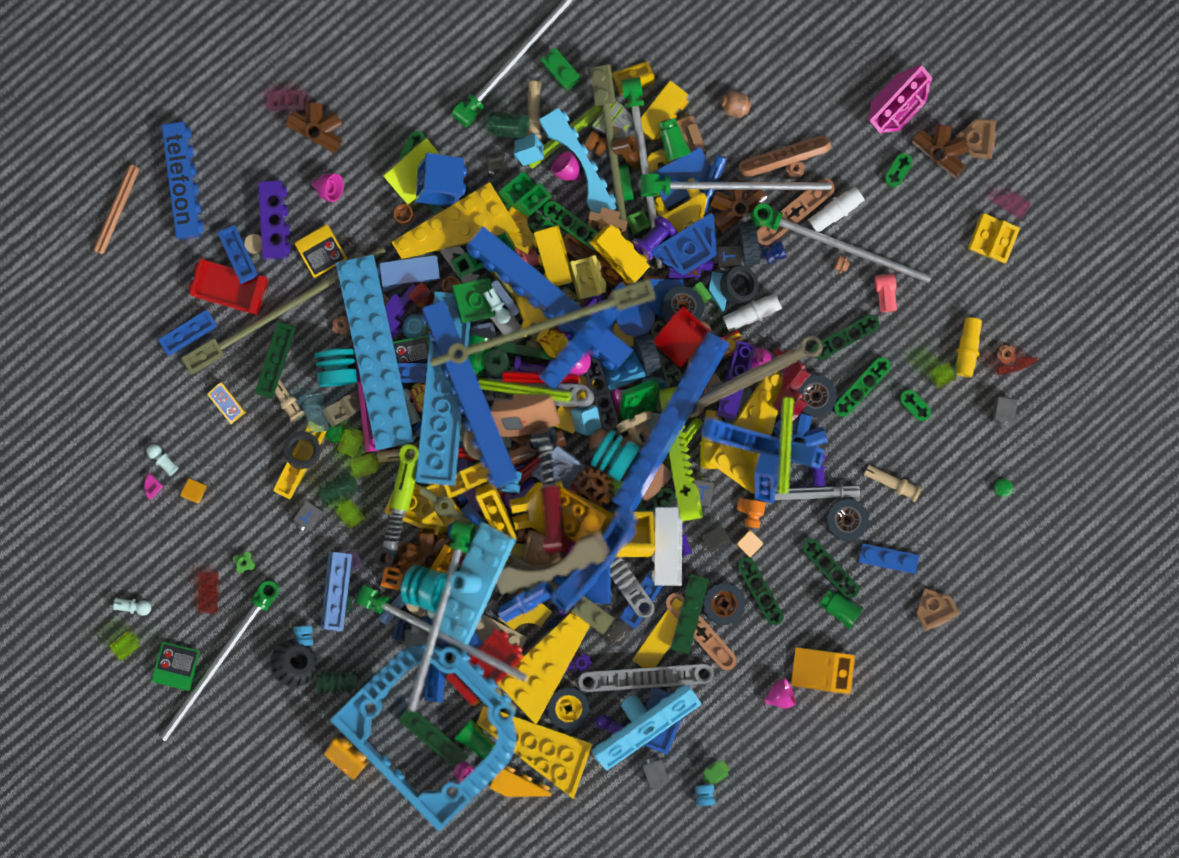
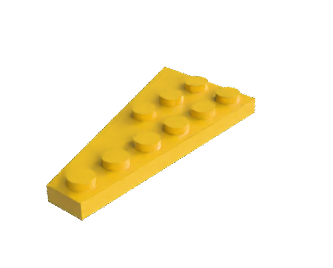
M780 371L761 379L736 417V420L732 423L733 426L771 436L778 413L772 405L776 401L782 386V373ZM718 444L707 462L750 493H755V472L760 454Z
M572 612L536 644L514 667L528 675L525 682L507 674L498 683L535 724L540 719L590 625Z
M483 706L477 725L497 739L498 729L489 720V707ZM500 711V713H501L502 716H504V717H508V716H509V714H506V713H503V712ZM514 716L512 718L516 729L514 753L574 799L592 743Z

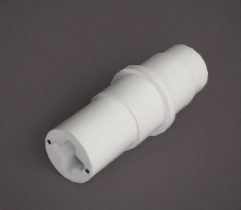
M853 187L839 197H834L832 202L809 218L808 221L813 229L819 233L843 216L847 217V213L863 202L864 198L859 190Z
M776 294L763 297L757 301L752 300V303L723 316L729 332L758 320L763 321L762 318L782 309Z

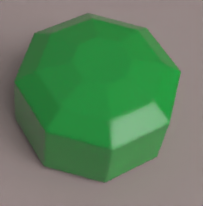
M338 424L333 427L330 425L326 431L328 440L334 443L342 441V437H345L343 436V434L345 435L344 427Z
M1006 478L997 480L993 486L995 494L1000 497L1009 496L1013 491L1012 482Z

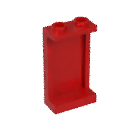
M200 258L199 262H196L194 267L195 278L190 281L188 287L192 297L258 316L269 280L267 277L259 275L241 284L234 268L206 261Z
M494 628L492 630L493 633L477 649L514 668L525 657L521 653L523 649L516 642L512 644L508 640L510 636L503 629L499 631ZM470 655L471 658L469 660L474 665L478 664L484 670L483 674L488 679L492 678L497 684L508 674ZM455 672L449 673L446 676L448 681L472 705L476 706L482 700Z

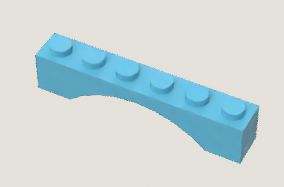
M558 108L539 119L538 121L547 137L566 146L579 160L587 181L586 205L589 210L600 214L602 207L611 210L616 209L615 197L612 193L608 194L605 189L608 186L604 178L598 177L596 173L598 168L594 161H589L586 156L588 151L585 145L579 144L577 140L579 135L575 128H570L567 123L569 118L566 112Z

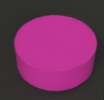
M466 761L461 762L455 767L454 776L459 781H462L473 771V767Z

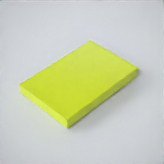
M427 138L383 175L407 205L416 198L418 165L427 153L439 154Z

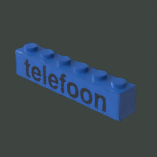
M185 122L163 124L162 132L176 238L183 240L202 237L201 232H204V224L199 219V213H202L201 203L200 201L197 202L196 194H199V186L194 180L197 170L196 165L192 164L194 148L189 142V138H192L191 127H187Z

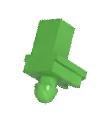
M718 761L705 769L706 771L703 772L705 775L704 781L713 785L726 778L730 769L725 761Z

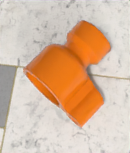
M738 498L736 509L748 515L744 526L760 528L761 522L759 518L764 515L766 502Z

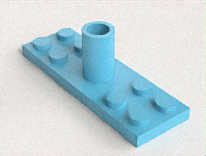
M481 522L459 573H454L450 578L451 591L439 630L463 644H469L516 539L485 522Z
M688 684L679 687L674 694L662 699L657 706L649 711L646 710L638 696H630L623 701L621 707L632 723L621 731L615 732L607 741L598 744L592 750V753L606 770H609L699 707L701 702Z

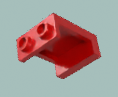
M683 306L653 341L659 350L681 368L703 343L708 332H712Z

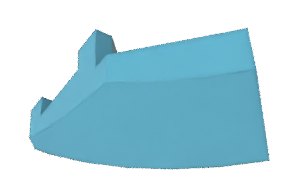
M712 271L709 293L712 296L711 300H714L720 312L724 313L727 299L723 296L720 289V280L723 273Z

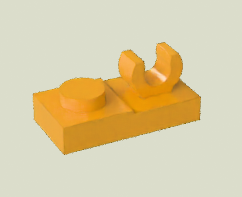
M445 544L430 570L447 573L454 550Z

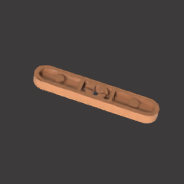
M817 136L744 160L739 164L740 174L743 177L751 178L785 165L824 154L831 148L830 139L827 136Z
M829 179L819 180L818 182H831L832 189L805 191L781 211L783 213L782 219L797 224L833 194V182ZM800 206H803V208L798 213L799 217L794 215L790 219H787V217L792 213L791 208L797 209ZM762 226L757 231L758 242L762 246H769L789 229L778 226L775 231Z
M674 593L668 596L666 606L678 619L679 615L671 607V604L676 598L683 602L684 597ZM699 615L697 625L700 628H706L705 634L709 639L706 640L702 635L697 636V628L694 639L719 667L724 670H731L737 662L735 654Z

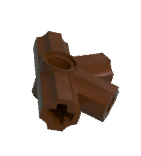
M306 103V118L292 111L285 123L287 127L334 154L338 151L343 139L331 132L343 125L335 111L322 118V103ZM312 128L319 130V134L316 137L309 135V131Z
M936 124L933 138L922 129L914 137L912 143L956 179L966 168V165L956 157L969 152L964 136L950 141L953 127ZM938 149L944 151L941 159H935L934 153Z
M734 180L731 182H745V180ZM729 190L730 196L716 191L710 207L722 211V213L714 218L715 227L721 233H724L738 221L744 219L757 205L768 200L763 190H751L748 194H746V190ZM743 206L745 212L738 214L735 211V207Z
M561 429L555 430L557 433V445L560 447L567 445ZM531 434L509 437L512 442L518 445L507 451L514 467L535 459L540 455L538 450H533Z
M432 528L419 529L417 532V545L407 541L403 544L401 543L399 557L409 561L399 568L400 573L405 577L407 571L413 565H420L431 569L444 545L449 546L452 541L445 533L440 534L435 539V530Z

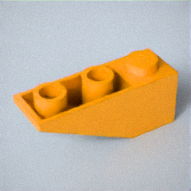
M508 765L494 777L489 787L506 797L551 796L552 794L549 791V786L541 782L539 785L533 783V778L525 774L520 776L514 773L515 769Z

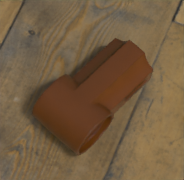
M626 136L613 139L612 148L614 154L621 155L633 171L639 170L641 164L635 137Z

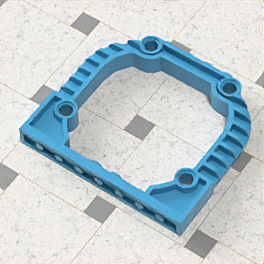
M416 645L398 653L330 721L440 831L510 761L516 745V729L512 720L516 710L510 702L512 700L506 692L502 693L497 688L498 684L492 678L488 679L483 674L484 670L478 664L474 665L469 660L471 657L466 651H460L455 646H448L445 649L434 646L429 663H433L442 672H455L489 706V720L498 729L496 746L492 752L461 782L455 779L450 780L442 790H425L420 795L404 779L405 775L399 769L395 770L391 766L392 762L385 755L382 756L366 740L372 734V718L377 716L382 710L380 699L409 670L417 665H421L426 645ZM447 652H452L455 655L454 661L447 660ZM368 703H373L375 705V712H371L367 709ZM507 708L510 715L508 717L502 716L500 709ZM448 787H455L457 789V794H450L448 791Z

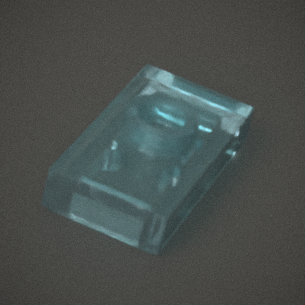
M322 393L304 395L302 399L309 432L328 431V421L322 412L325 409Z

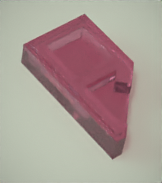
M1017 193L993 197L991 200L1019 220L1023 218L1032 204Z

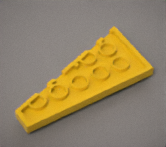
M489 182L392 241V244L403 260L436 250L441 251L445 248L469 244L483 226L496 237L506 231L508 233L520 232Z

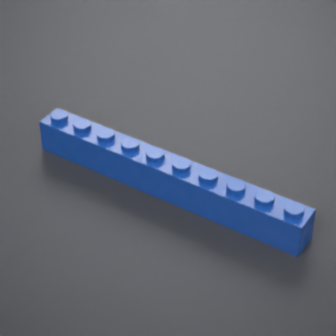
M484 226L467 245L466 249L473 258L481 260L486 269L489 271L493 270L502 282L510 284L515 293L520 296L523 295L528 299V303L534 308H539L548 320L582 309V307ZM589 314L559 324L558 328L574 337L591 318V315ZM607 329L589 349L588 353L603 361V365L607 369L616 371L633 350Z
M444 300L423 308V314L420 316L424 326L428 325L431 331L428 332L431 343H435L438 348L435 350L437 357L447 354L452 345L462 344ZM462 351L456 352V357L459 358L462 356ZM467 358L461 364L454 363L451 360L444 362L445 367L442 368L446 379L450 378L452 394L457 396L460 403H457L461 414L465 413L467 421H464L468 432L472 431L474 435L472 442L475 449H479L482 454L479 459L483 468L487 467L489 471L487 478L490 485H494L497 489L517 481L518 476L469 359Z
M708 332L613 502L635 512L730 345L729 343Z

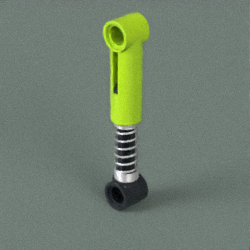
M407 444L400 450L399 456L401 461L390 503L392 515H390V524L387 526L389 529L386 531L388 533L385 536L386 541H384L383 547L375 555V561L380 567L393 568L400 561L397 543H399L400 528L403 527L401 525L404 522L402 519L405 517L406 511H409L417 477L419 446ZM411 450L414 451V457L412 459L409 456ZM387 553L390 556V560L388 563L385 560V556Z

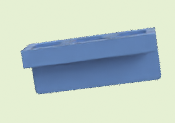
M437 256L380 263L382 285L384 288L441 280Z

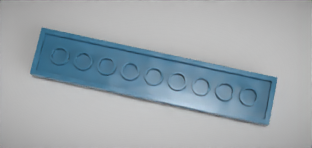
M374 255L336 263L376 450L415 442L375 257Z
M435 292L434 304L445 301L461 342L465 347H468L470 322L461 324L454 294ZM430 341L416 482L455 486L462 416L457 406V403H460L457 396L452 394L450 389L452 382L450 378L446 379L442 369L445 367L444 363L431 366L429 359L437 357L435 350L438 348L435 343Z

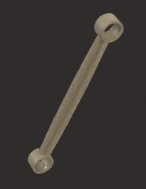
M813 336L806 337L800 347L773 358L705 393L697 401V410L691 413L689 417H696L700 414L702 407L727 397L785 368L806 355L809 357L818 356L823 348L821 341ZM810 340H815L818 342V349L816 352L809 354L805 350L806 343Z

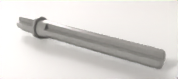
M841 484V486L788 488L787 494L776 492L775 500L859 497L860 487L858 485L843 486Z

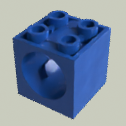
M427 153L417 169L416 202L450 207L459 201L466 190V184L463 183V177L466 176L467 166L464 165V158Z

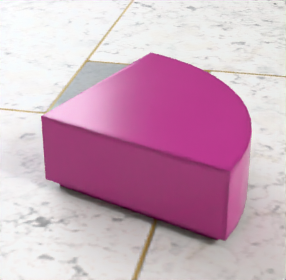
M149 473L145 478L144 488L146 496L151 500L164 486Z

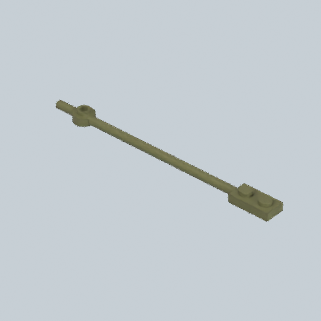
M611 66L592 67L590 72L595 106L602 105L617 210L620 212L619 219L627 221L618 158L612 148V141L615 138L610 104L616 103ZM627 225L623 238L630 241Z
M382 246L367 256L374 255L375 259L385 254L386 251ZM357 254L351 259L364 257L365 255ZM338 273L220 343L214 338L182 357L191 375L225 356L222 350L338 282Z
M646 280L613 291L614 298L468 347L462 344H454L449 348L447 354L429 359L430 364L435 366L450 360L461 364L467 360L468 354L616 305L618 311L654 300L656 297L650 280ZM462 351V356L456 357V352Z
M422 487L419 491L421 495L435 504V511L439 516L447 517L450 515L455 520L474 524L454 509V503L449 497L438 498L425 487ZM441 504H448V508L442 509ZM510 551L507 558H509L511 561H516L522 564L530 565L525 560L516 555L514 552ZM552 580L546 581L554 592L560 587ZM584 596L573 605L575 608L572 610V613L602 635L614 620L612 616Z

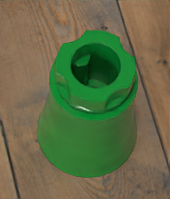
M675 117L658 123L666 161L678 159L691 153Z
M469 334L468 346L489 340V338ZM491 347L468 354V359L476 376H482Z
M831 590L827 592L819 604L849 630L864 608L847 600L838 593L835 594Z
M472 718L465 723L454 737L455 740L468 747L478 757L481 756L482 759H485L496 746L493 740L477 726Z

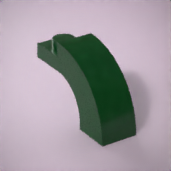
M508 231L497 236L510 249H516ZM468 252L450 261L459 278L484 268L483 262L478 258H473Z

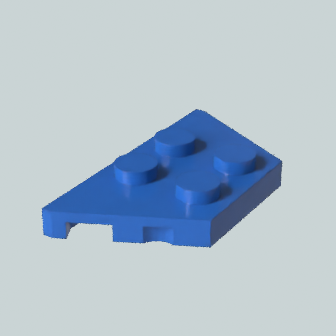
M710 213L652 250L653 256L682 275H686L717 256L713 213Z

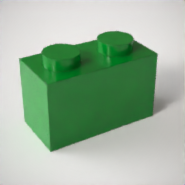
M556 48L541 59L542 66L565 92L580 81V75Z

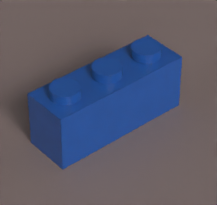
M760 453L755 472V500L774 503L778 488L779 456L772 453Z

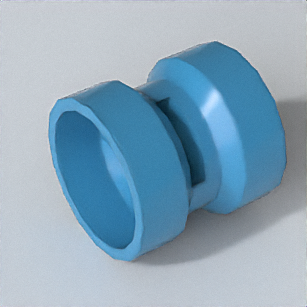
M515 471L518 480L502 486L500 490L519 493L520 486L518 484L522 473Z
M313 626L293 627V632L296 634L295 640L299 641V644L304 646L313 645V639L311 638Z
M714 784L695 786V792L698 796L696 806L715 804V798L713 797Z

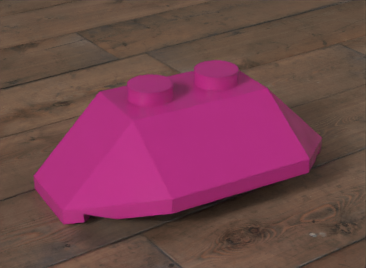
M917 65L897 74L873 99L868 121L879 133L901 130L926 103L932 77L922 65Z

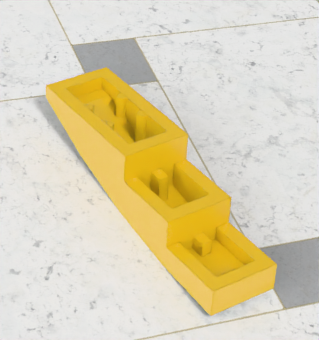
M310 421L305 431L313 434L318 439L319 444H321L327 429ZM300 439L292 456L298 461L308 460L313 455V445L308 440ZM287 462L273 491L291 499L307 469L294 468Z
M479 463L457 473L455 486L433 484L426 487V489L438 498H453L488 482L487 475L489 471L487 467L483 468L482 464ZM429 501L431 507L435 505L431 501Z

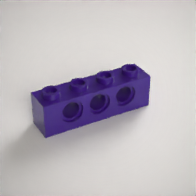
M282 181L258 182L263 259H288V254H291L290 242H287L290 228L289 223H286L285 216L289 215L288 205H285L284 197H287V186H284ZM273 197L279 199L276 206L269 205V201ZM273 216H279L280 218L277 225H271L270 223ZM274 235L281 236V241L278 244H273L271 241Z

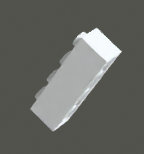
M656 508V512H653L655 550L652 561L655 562V570L652 571V581H655V585L681 586L682 520L679 508Z

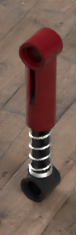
M553 427L536 429L531 433V441L540 453L539 458L542 465L541 476L543 477L542 485L544 486L540 488L546 535L543 538V547L547 554L566 552L569 549V538L564 530L560 487L555 484L554 459H552V452H554L552 450L554 445L557 444V433Z

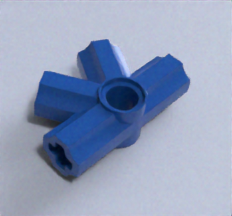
M799 414L794 420L791 441L800 438L803 444L814 447L828 442L823 426L809 431L812 416ZM781 419L774 425L772 430L779 438L781 436Z
M543 582L530 590L522 592L514 597L512 601L499 607L498 615L500 619L506 623L521 614H526L536 608L538 604L551 598L553 590L550 584Z

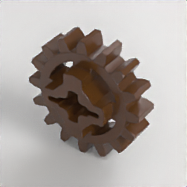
M591 467L589 471L584 468L582 473L579 472L576 475L578 479H574L573 483L576 486L572 488V491H577V495L603 507L604 502L608 504L610 501L609 497L614 495L610 490H613L615 485H610L613 479L606 477L608 472L602 474L600 468L595 471L594 467ZM588 477L587 482H584V484H582L583 479ZM605 492L604 496L599 499V494Z

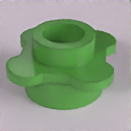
M250 552L234 556L233 561L237 565L236 570L238 573L255 568Z

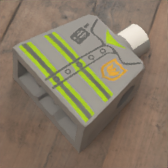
M615 98L616 103L610 104L614 138L634 136L636 139L635 129L632 128L634 125L633 116ZM602 112L592 125V129L606 136Z

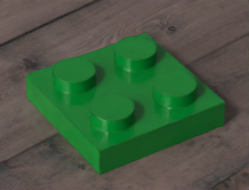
M490 278L452 286L461 324L495 317L496 311H491L492 308L483 295L488 291L491 298H493L489 291L492 289Z
M653 379L622 391L619 419L622 422L627 419L629 421L639 414L656 411L659 383Z

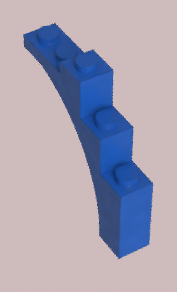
M621 282L614 289V291L625 288L626 286ZM613 293L606 300L614 298ZM616 305L595 312L539 377L552 389H555L623 310L618 311Z
M706 417L702 427V437L722 445L744 449L757 454L772 453L779 456L780 438ZM791 441L790 462L820 469L824 454L823 449Z
M623 506L618 509L613 522L604 534L603 539L609 550L605 560L597 564L591 562L583 569H576L553 593L551 601L565 613L597 583L599 575L615 560L617 553L633 538L636 531L634 525L637 518L631 510Z

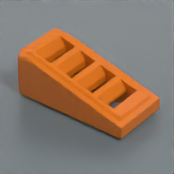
M388 554V558H387V563H388L389 560H390L389 554ZM403 559L402 562L399 561L398 565L402 567L408 560ZM385 568L381 586L399 591L403 579L399 569ZM388 572H397L399 573V577L389 575ZM387 578L397 580V584L386 582Z

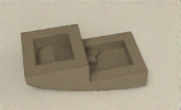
M355 391L322 410L332 427L361 411L359 394Z

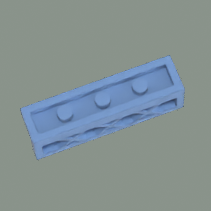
M329 552L320 625L322 629L343 631L352 554Z

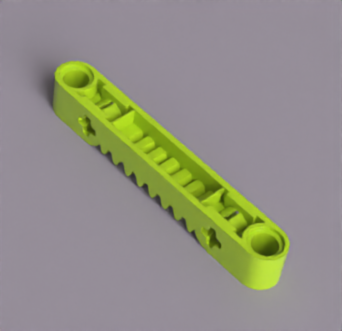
M678 386L659 390L662 413ZM680 431L669 450L680 517L682 521L702 518V507L699 490L694 483H691L694 481V478L689 477L693 471L688 469L692 463L686 461L691 458L690 455L685 454L689 451V448L684 446L688 441L683 439L687 434ZM687 488L691 489V491L688 492V495L684 494V491H686Z

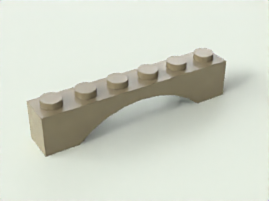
M599 530L582 536L574 550L565 558L555 563L528 565L512 561L504 564L496 584L501 594L506 592L512 594L518 591L520 587H532L537 581H549L554 575H566L571 569L576 568L580 570L591 562H594V564L600 563L605 560L609 550Z

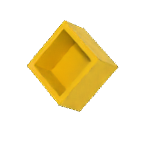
M633 512L637 518L634 525L636 529L635 534L617 553L616 557H652L655 550L653 512Z

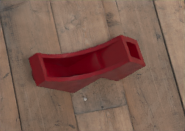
M777 347L773 354L778 357L790 350H782ZM800 360L782 369L781 390L772 405L782 414L783 398H793L792 421L798 417L808 404L803 399L804 395L798 389L811 374L805 370L807 366Z

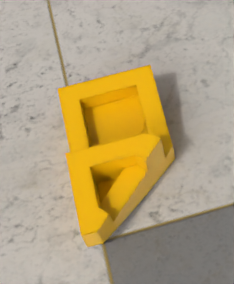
M453 501V503H454V509H455L456 511H458L460 514L463 515V513L461 512V510L458 508V506L456 505V503ZM445 503L441 508L447 509L448 504ZM436 511L422 520L423 523L438 526H448L455 521L450 515L447 517L439 516Z

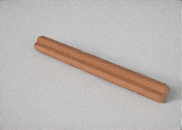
M134 165L128 166L94 247V251L103 254L139 172V168Z

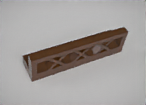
M568 233L564 237L563 242L569 263L596 255L601 264V276L606 282L604 294L609 296L613 292L612 290L621 282L624 285L626 284L625 280L603 257Z

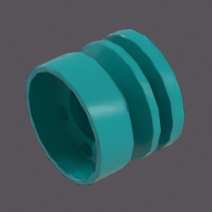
M331 348L315 353V359H324V361L315 363L316 366L325 368V371L317 373L318 386L331 387L358 383L357 370L348 369V365L356 363V359H347V357L355 355V350Z
M611 430L597 447L591 465L596 466L602 460L603 463L600 470L602 471L607 465H610L609 476L620 481L640 446L630 440L624 446H621L620 443L623 436L620 435L615 442L612 439L616 432Z
M413 565L407 571L401 588L402 601L408 605L421 606L422 609L436 612L447 573L430 570L420 565Z

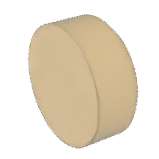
M256 234L249 235L244 242L246 250L252 254L260 253L262 251V238Z

